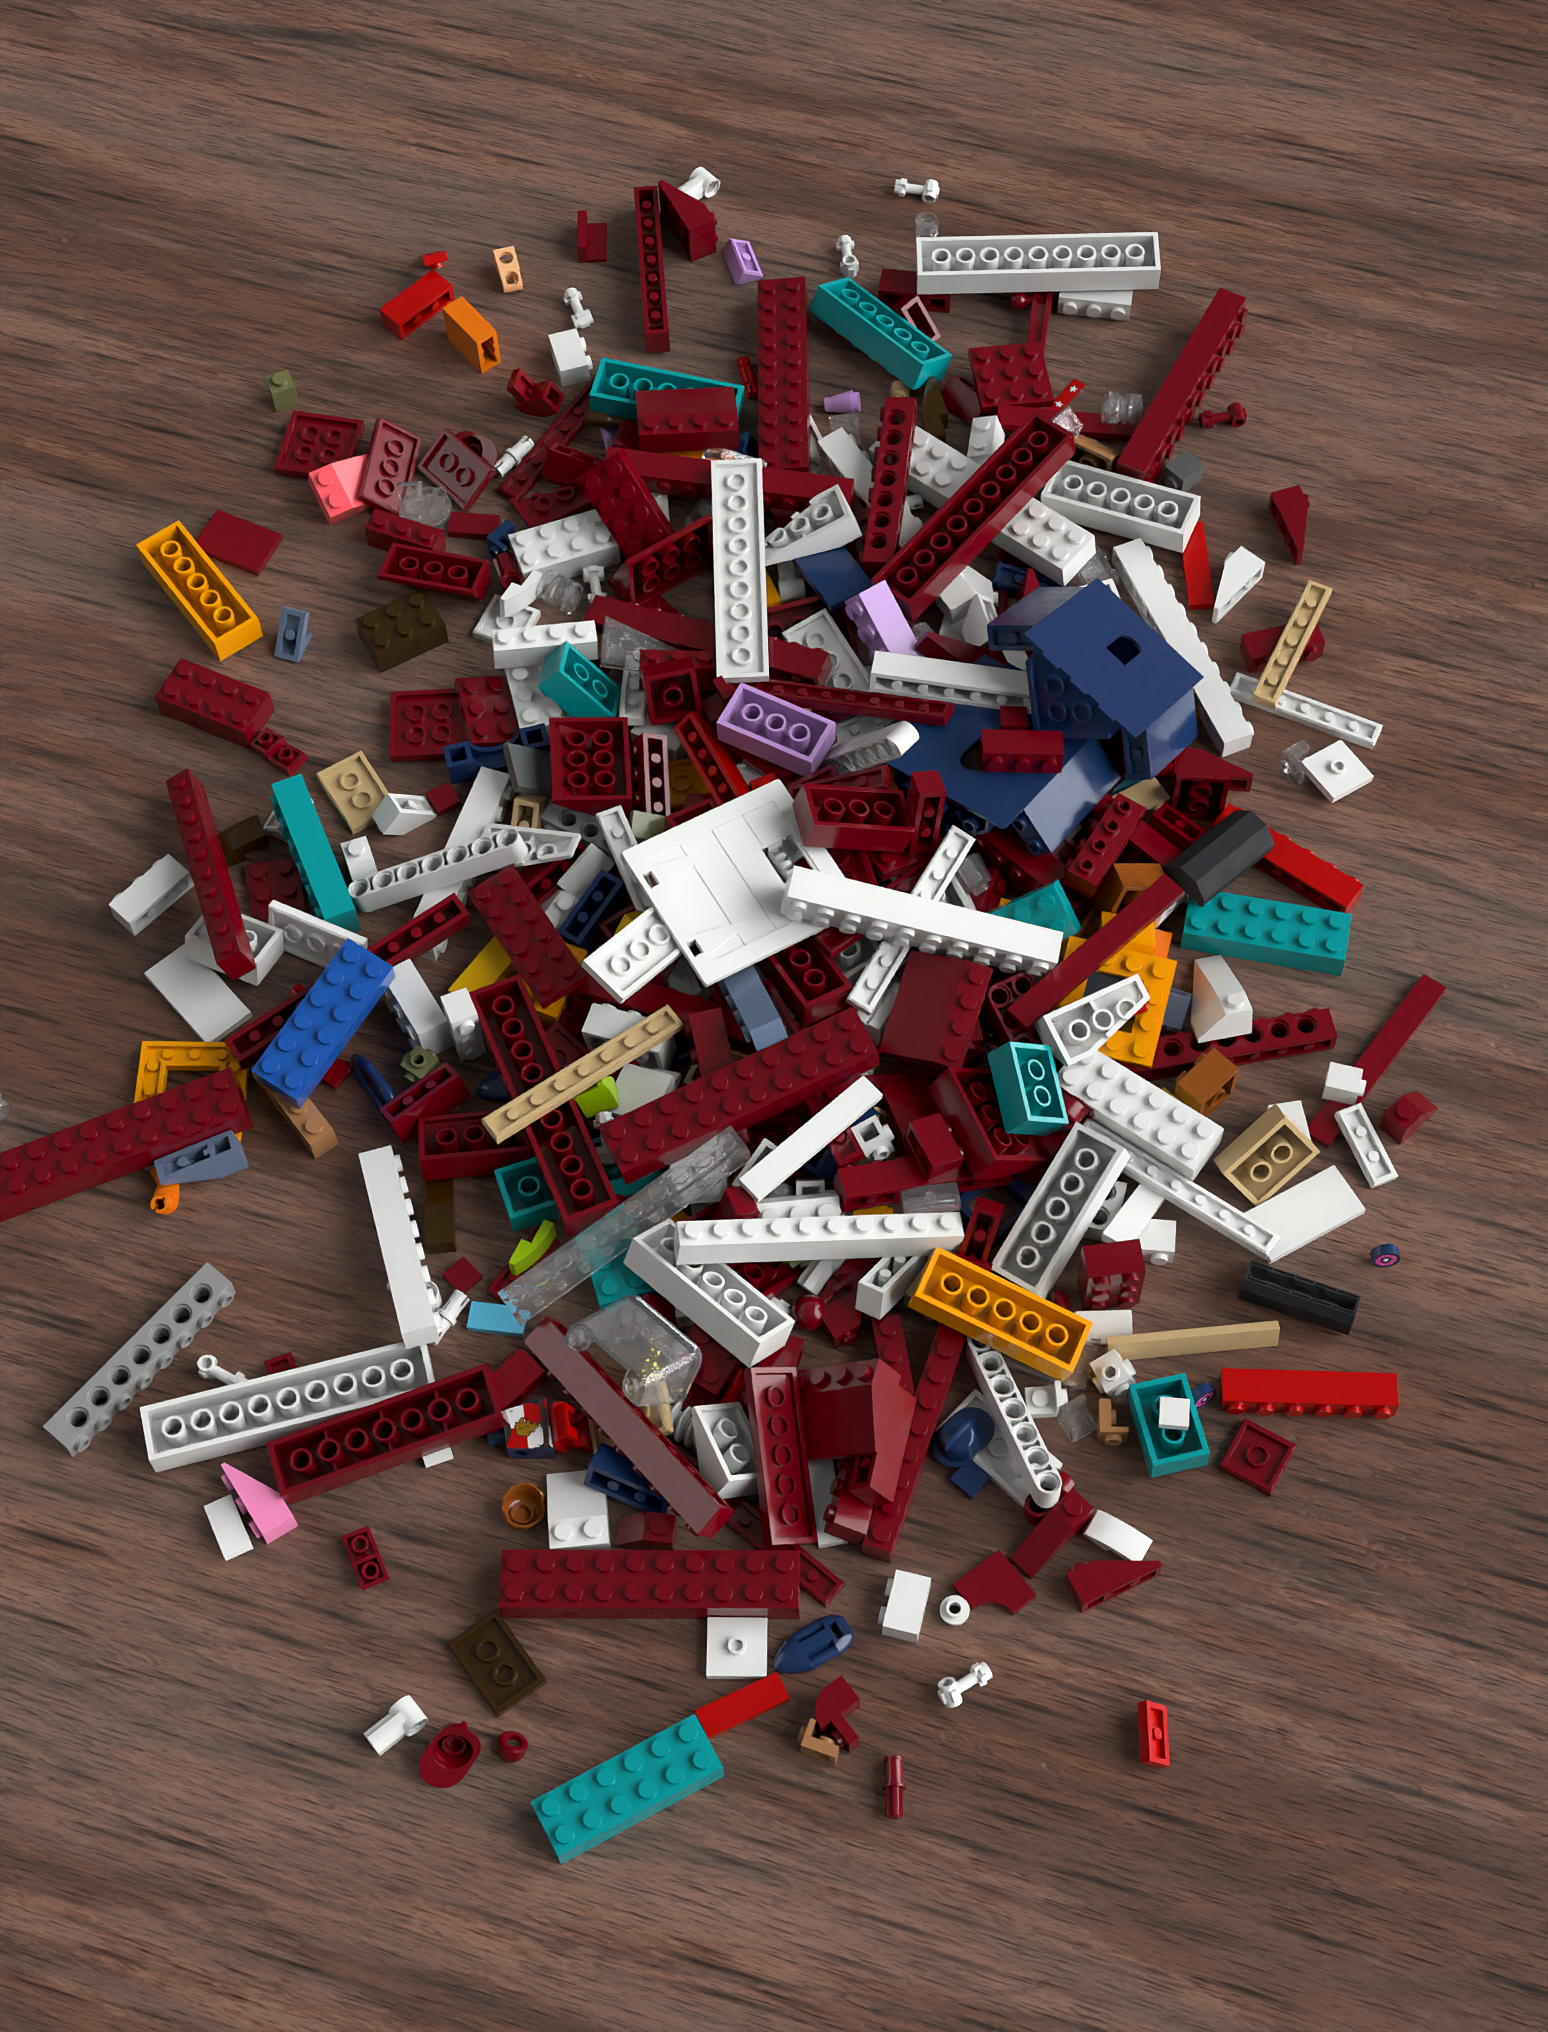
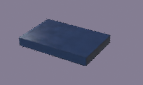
M844 546L792 559L793 564L830 612L845 606L844 601L872 587L871 580Z

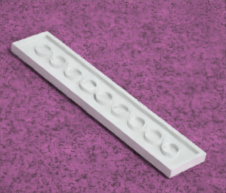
M762 458L712 460L717 677L722 675L726 683L768 682L769 657Z
M791 837L782 840L781 847L792 864H794L803 855ZM763 849L762 851H763L764 854L766 855L767 859L769 860V862L771 863V865L773 866V868L775 869V871L777 872V874L780 875L779 872L777 871V869L775 868V866L773 865L772 861L770 860V858L768 857V855L766 854V852H765L764 849ZM652 905L583 960L581 966L621 1004L683 953ZM693 942V943H691V944H689V945H687V946L690 948V947H692V946L695 944V942Z

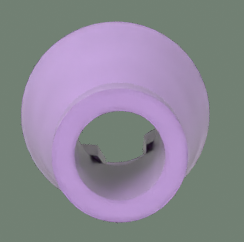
M850 390L831 397H825V411L853 415L855 412H860L861 401L859 392Z

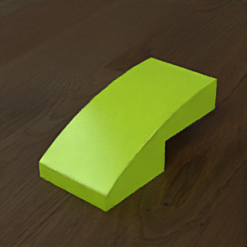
M544 1219L532 1243L523 1239L520 1240L509 1261L511 1274L517 1276L524 1272L546 1252L556 1237L554 1223Z

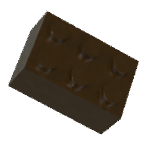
M423 588L355 619L358 636L380 673L449 642L446 625Z

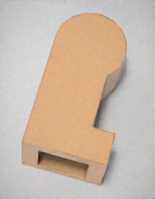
M514 246L493 250L494 263L499 274L503 292L509 293L523 290L519 271L520 267ZM505 254L512 256V258L500 260V257Z

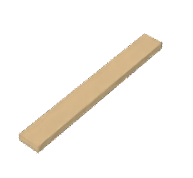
M667 1004L482 1118L483 1126L496 1143L499 1144L683 1030L684 1024Z

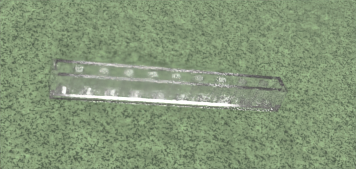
M730 1125L498 1292V1295L518 1323L523 1325L627 1250L634 1237L671 1218L745 1165L751 1158L746 1144Z

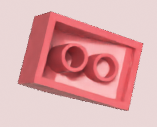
M367 454L331 463L309 473V485L329 526L372 508L357 500Z

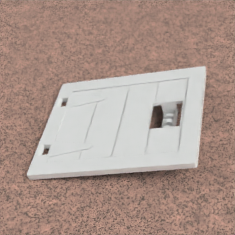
M779 779L622 852V859L705 987L828 928L818 927L812 921L804 919L800 921L790 920L784 914L779 913L785 884L794 867L781 847L782 840L791 837L812 870L845 878L826 848L803 846L792 806L794 800ZM763 849L772 861L773 865L775 866L781 877L783 878V880L785 881V883H783V881L781 880V878L779 877V875L767 859L766 855L762 851ZM649 874L652 875L657 883L652 889L644 879ZM695 942L701 954L695 957L687 945Z

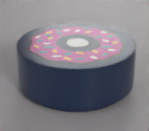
M1393 1244L1378 1245L1370 1252L1372 1264L1377 1267H1390L1400 1261L1399 1248Z
M1210 1382L1202 1383L1191 1391L1196 1409L1206 1405L1216 1395L1217 1391Z

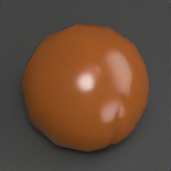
M520 1482L510 1486L501 1502V1513L505 1523L510 1528L520 1531H528L537 1527L545 1513L543 1492L532 1483Z

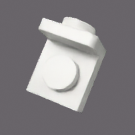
M1054 1380V1386L1025 1387L1024 1389L1025 1405L1032 1418L1062 1417L1063 1407L1068 1406L1067 1390L1061 1389L1060 1380Z

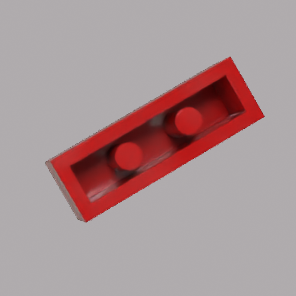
M431 270L379 309L382 325L402 341L442 311V308L449 302L455 300L452 284L436 271Z

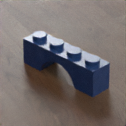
M545 723L520 728L511 740L498 746L479 747L469 741L443 746L451 784L476 779L481 766L499 772H508L503 747L507 743L550 751V742Z

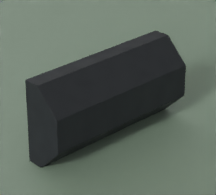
M1235 810L1167 864L1163 871L1187 895L1203 907L1273 849L1275 843L1267 824L1252 811Z
M1251 1260L1243 1279L1238 1299L1349 1335L1361 1296Z

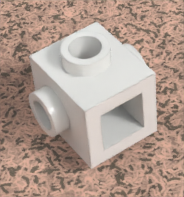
M876 1115L851 1128L869 1162L882 1161L890 1153L896 1151L891 1143L895 1139L888 1124L882 1126Z
M1115 1349L1089 1363L1097 1376L1093 1378V1382L1101 1394L1106 1392L1111 1398H1121L1127 1395L1129 1385L1136 1384L1133 1375L1136 1374L1134 1367L1128 1358L1123 1361L1121 1355Z

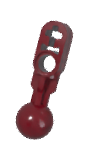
M883 1257L853 1258L846 1261L835 1271L833 1277L825 1283V1289L817 1296L812 1294L803 1295L795 1301L792 1307V1318L795 1320V1324L805 1331H814L823 1326L821 1317L824 1313V1307L858 1288L859 1281Z

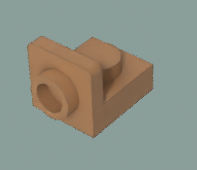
M1099 1399L1096 1408L1097 1442H1104L1106 1445L1111 1446L1126 1442L1129 1435V1427H1116V1409H1111V1399Z
M810 1718L808 1726L802 1725L797 1742L801 1743V1754L835 1766L839 1757V1746L835 1745V1741L828 1737L818 1736V1739L813 1737L817 1728V1720Z

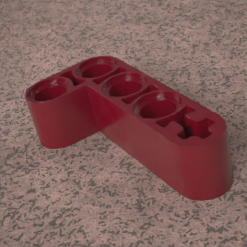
M1018 973L989 988L985 993L982 1008L1001 1045L1003 1046L1008 1042L1038 1044L1031 1029L1026 1031L1007 1014V1009L1025 994L1017 991L1015 983L1021 984L1026 993L1035 985L1033 977L1027 973ZM992 994L1000 997L1001 1004H997L992 1000ZM1004 1018H1008L1013 1022L1014 1029L1008 1028L1005 1025Z

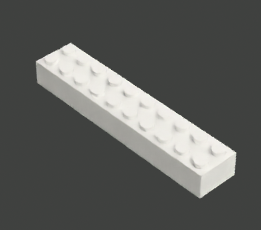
M1158 232L916 237L917 294L1159 288L1161 265Z
M916 426L907 489L915 494L921 493L924 500L940 509L981 465ZM877 441L869 448L871 464L874 467L877 465V462H874V450L880 444ZM1034 498L991 541L1063 587L1096 553L1095 536Z
M795 865L786 881L779 911L780 914H784L790 920L800 921L804 919L812 921L818 927H828L829 925L839 928L843 933L854 934L857 932L865 934L871 940L888 939L899 947H908L910 945L918 947L924 953L933 954L938 952L946 954L948 957L966 959L984 966L998 967L1004 973H1027L1034 980H1041L1057 965L1063 932Z
M404 1342L140 1407L149 1462L155 1472H160L264 1446L269 1441L435 1382L427 1344L406 1349Z

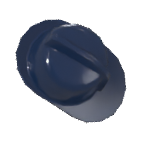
M968 1407L959 1410L938 1429L933 1437L932 1449L934 1456L947 1467L958 1468L965 1466L992 1440L995 1431L993 1419L980 1408Z

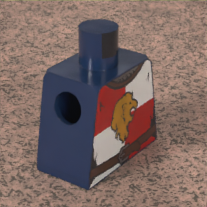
M547 1397L505 1409L510 1425L487 1433L489 1446L506 1444L507 1453L511 1459L556 1458Z

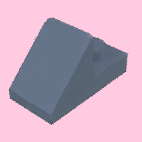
M289 606L282 607L274 656L297 663L300 662L312 637V633L306 631L309 612Z

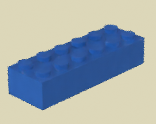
M347 938L252 1068L251 1072L254 1079L300 1109L396 977L394 967Z

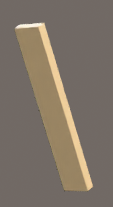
M1308 580L1251 695L1250 701L1275 710L1329 600L1333 588Z
M1275 1320L1106 1337V1353L1115 1349L1124 1361L1127 1358L1128 1360L1278 1346L1280 1327L1278 1321Z

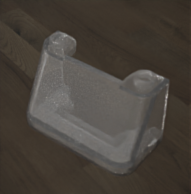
M638 1295L624 1296L570 1326L563 1340L574 1351H585L592 1342H595L627 1370L622 1383L623 1392L637 1407L684 1402L702 1362L700 1348Z

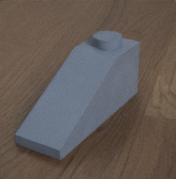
M232 1129L154 1160L161 1185L224 1178L249 1167L243 1146Z

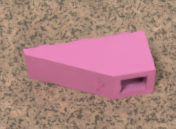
M225 1462L221 1464L225 1472L221 1479L229 1492L235 1489L239 1498L235 1499V1502L243 1515L249 1513L253 1519L248 1524L257 1539L263 1536L266 1543L269 1544L298 1526L279 1492Z

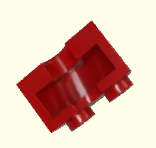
M565 1402L552 1403L550 1405V1422L554 1448L564 1454H568V1449L582 1448V1454L593 1452L588 1418Z

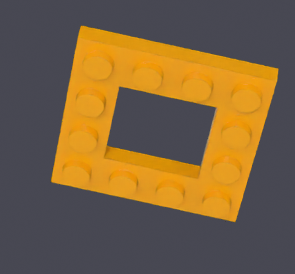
M1069 936L1064 960L1087 940ZM1122 948L1096 971L1124 979L1138 974L1150 996V999L1146 1002L1148 1012L1135 1016L1132 1032L1127 1033L1117 1030L1098 1049L1099 1052L1114 1060L1152 1068L1177 961ZM1088 978L1057 1004L1051 1012L1082 999Z
M142 1041L134 1103L165 1092L168 1070L221 1071L229 1067L232 1068L239 1079L246 1100L250 1066L242 1071L227 1049L225 1042ZM242 1132L235 1134L240 1143L242 1140Z

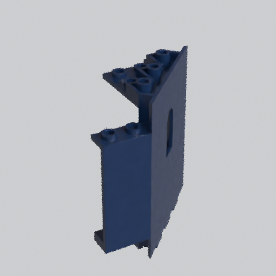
M1096 578L1086 587H1037L987 624L990 651H1034L1025 661L1034 731H1062L1063 738L1109 739L1121 729L1127 779L1152 780L1198 737L1193 687L1204 676L1099 578Z
M985 654L974 663L976 665L1023 671L1010 663L1004 665ZM954 703V712L946 726L909 722L917 730L919 739L901 757L876 765L887 764L889 768L894 770L893 781L899 790H903L906 800L912 772L939 771L946 790L939 829L941 838H945L952 825L968 833L970 836L988 833L994 826L1006 829L1012 822L1013 827L1017 830L1027 849L1034 857L1052 853L1121 778L1097 739L1063 738L1064 759L1061 773L983 772L981 769H966L962 766L960 760L981 738V730H1000L999 710ZM1027 714V730L1034 731L1032 714ZM893 720L888 726L901 722V720Z

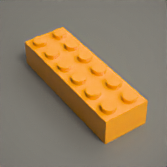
M179 520L136 544L143 565L220 662L263 637L257 616Z
M936 1247L928 1258L907 1305L1063 1383L1073 1373L1093 1325V1322L939 1247Z

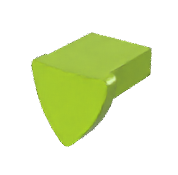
M611 1076L603 1078L574 1097L587 1119L599 1112L619 1107L616 1084Z

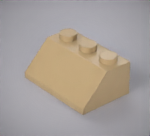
M1275 1103L1213 1160L1222 1174L1255 1206H1258L1269 1199L1311 1161L1320 1150Z

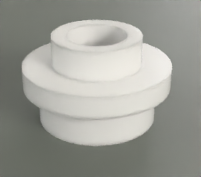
M952 1595L942 1601L940 1616L945 1623L957 1626L963 1624L969 1617L970 1608L964 1598ZM956 1605L960 1608V1612L953 1614L949 1611V1608Z

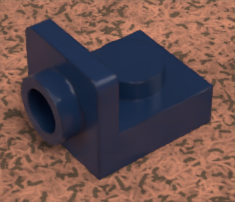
M508 519L486 537L488 553L493 559H496L498 554L504 552L509 554L508 548H510L508 535L516 533L514 523Z

